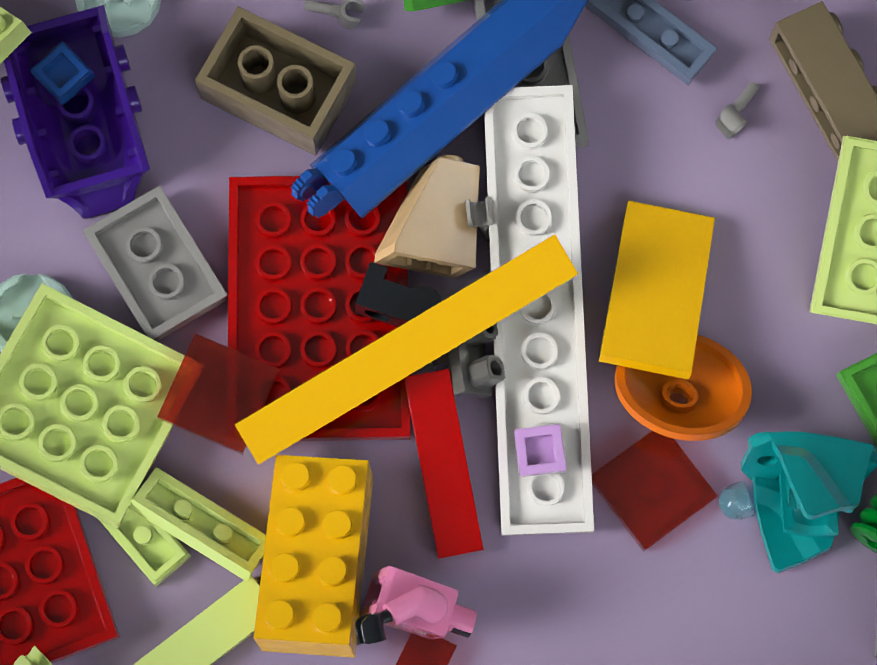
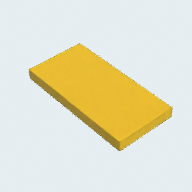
M628 200L599 362L689 380L694 361L715 221L714 217Z

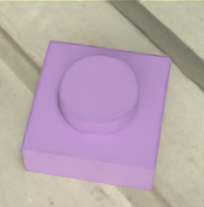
M560 424L514 430L520 477L566 472Z

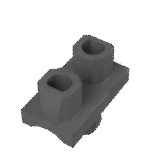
M497 323L432 361L435 371L449 369L454 395H474L479 399L493 396L492 386L506 378L503 362L498 356L486 355L485 343L495 340L498 335Z

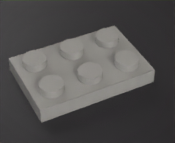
M160 185L82 230L145 335L157 342L228 300V294Z

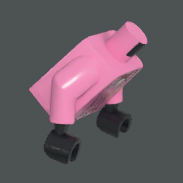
M387 566L374 571L360 615L355 621L357 645L364 643L372 644L386 640L385 625L429 639L443 638L447 631L468 638L473 631L477 611L456 604L458 590L404 570Z

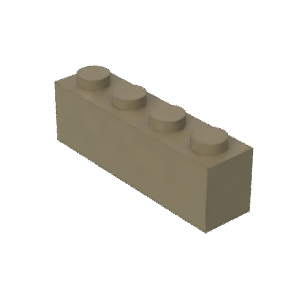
M821 1L776 22L769 40L838 161L843 136L877 141V87L871 86L863 72L864 65L860 55L855 49L849 48L842 36L843 28L839 18L835 13H829L824 2Z

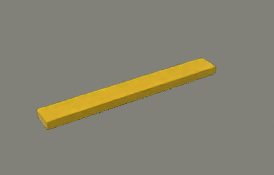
M554 234L235 424V427L259 465L578 275V272Z

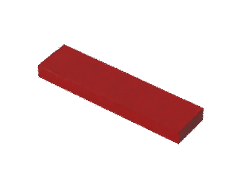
M449 369L407 376L404 378V384L438 559L484 550Z

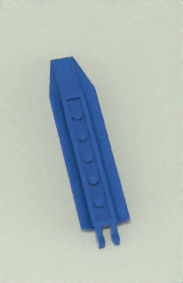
M501 0L310 164L312 169L303 172L300 178L293 182L291 194L302 202L309 198L307 211L312 216L318 218L328 214V211L334 209L343 200L347 201L361 218H364L564 44L588 0Z

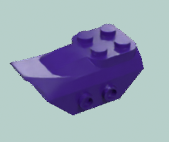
M102 5L28 25L27 27L32 33L4 60L7 76L0 78L7 102H15L19 117L12 119L19 145H27L45 197L59 199L68 204L83 219L114 212L135 199V193L142 175L150 170L135 113L142 112L140 99L135 85L127 87L123 72L131 70L124 45H115L105 6ZM62 41L95 75L89 83L63 106L30 72L38 62Z

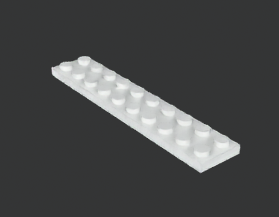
M573 85L514 87L484 113L488 197L492 198L494 224L489 226L491 272L555 234L577 270L578 275L497 323L498 335L494 340V356H498L503 362L506 377L503 381L495 384L501 535L594 533ZM560 424L566 472L520 477L514 430Z

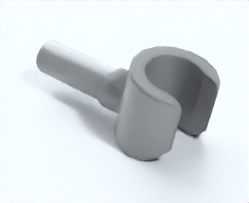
M305 0L304 10L336 17L339 19L340 24L349 30L357 28L360 25L361 19L348 16L346 11L363 12L365 9V4L362 0H345L342 5H332L313 0Z
M750 82L739 98L733 104L726 106L716 120V127L727 139L735 136L747 124V121L740 112L743 111L759 89L758 85L754 82Z
M485 197L483 202H470V199L465 200L468 226L479 227L485 240L490 242L489 226L494 224L492 198Z

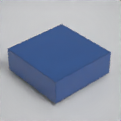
M63 41L30 70L31 74L62 106L95 77L93 71Z

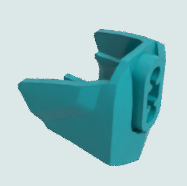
M795 431L760 432L748 438V449L741 461V471L753 483L754 506L760 533L771 569L774 572L781 573L806 563L831 548L834 536L839 534L838 519L841 511L852 513L854 508L859 505L863 482L877 468V448L875 446L845 438Z

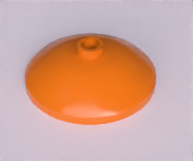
M698 334L692 373L689 380L617 365L615 371V389L620 402L628 413L648 429L678 440L704 441L729 433L743 421L751 403V381L742 363L719 343Z

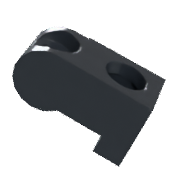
M370 262L355 305L356 314L399 327L440 303L442 299L437 291L430 287L420 286L412 289L387 280L388 267Z

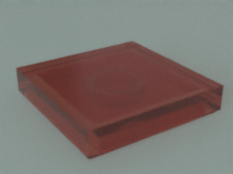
M195 333L157 417L161 421L243 455L247 445L235 424L265 406L280 369Z
M654 431L646 434L592 474L593 486L643 552L718 497L675 439Z

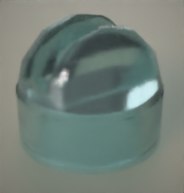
M744 481L731 484L722 491L719 497V507L725 516L737 520L755 516Z

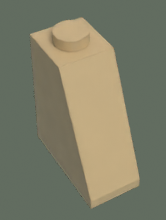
M441 155L420 169L375 253L374 263L453 279L476 267L477 227L468 226L465 200L470 199V202H478L480 166L465 163L463 158L456 155Z

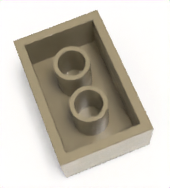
M237 6L197 75L195 82L202 100L316 156L356 86L357 76L355 63Z

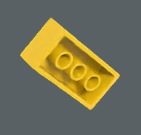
M276 455L253 637L261 651L355 658L357 645L355 621L360 615L373 487V474L368 460Z

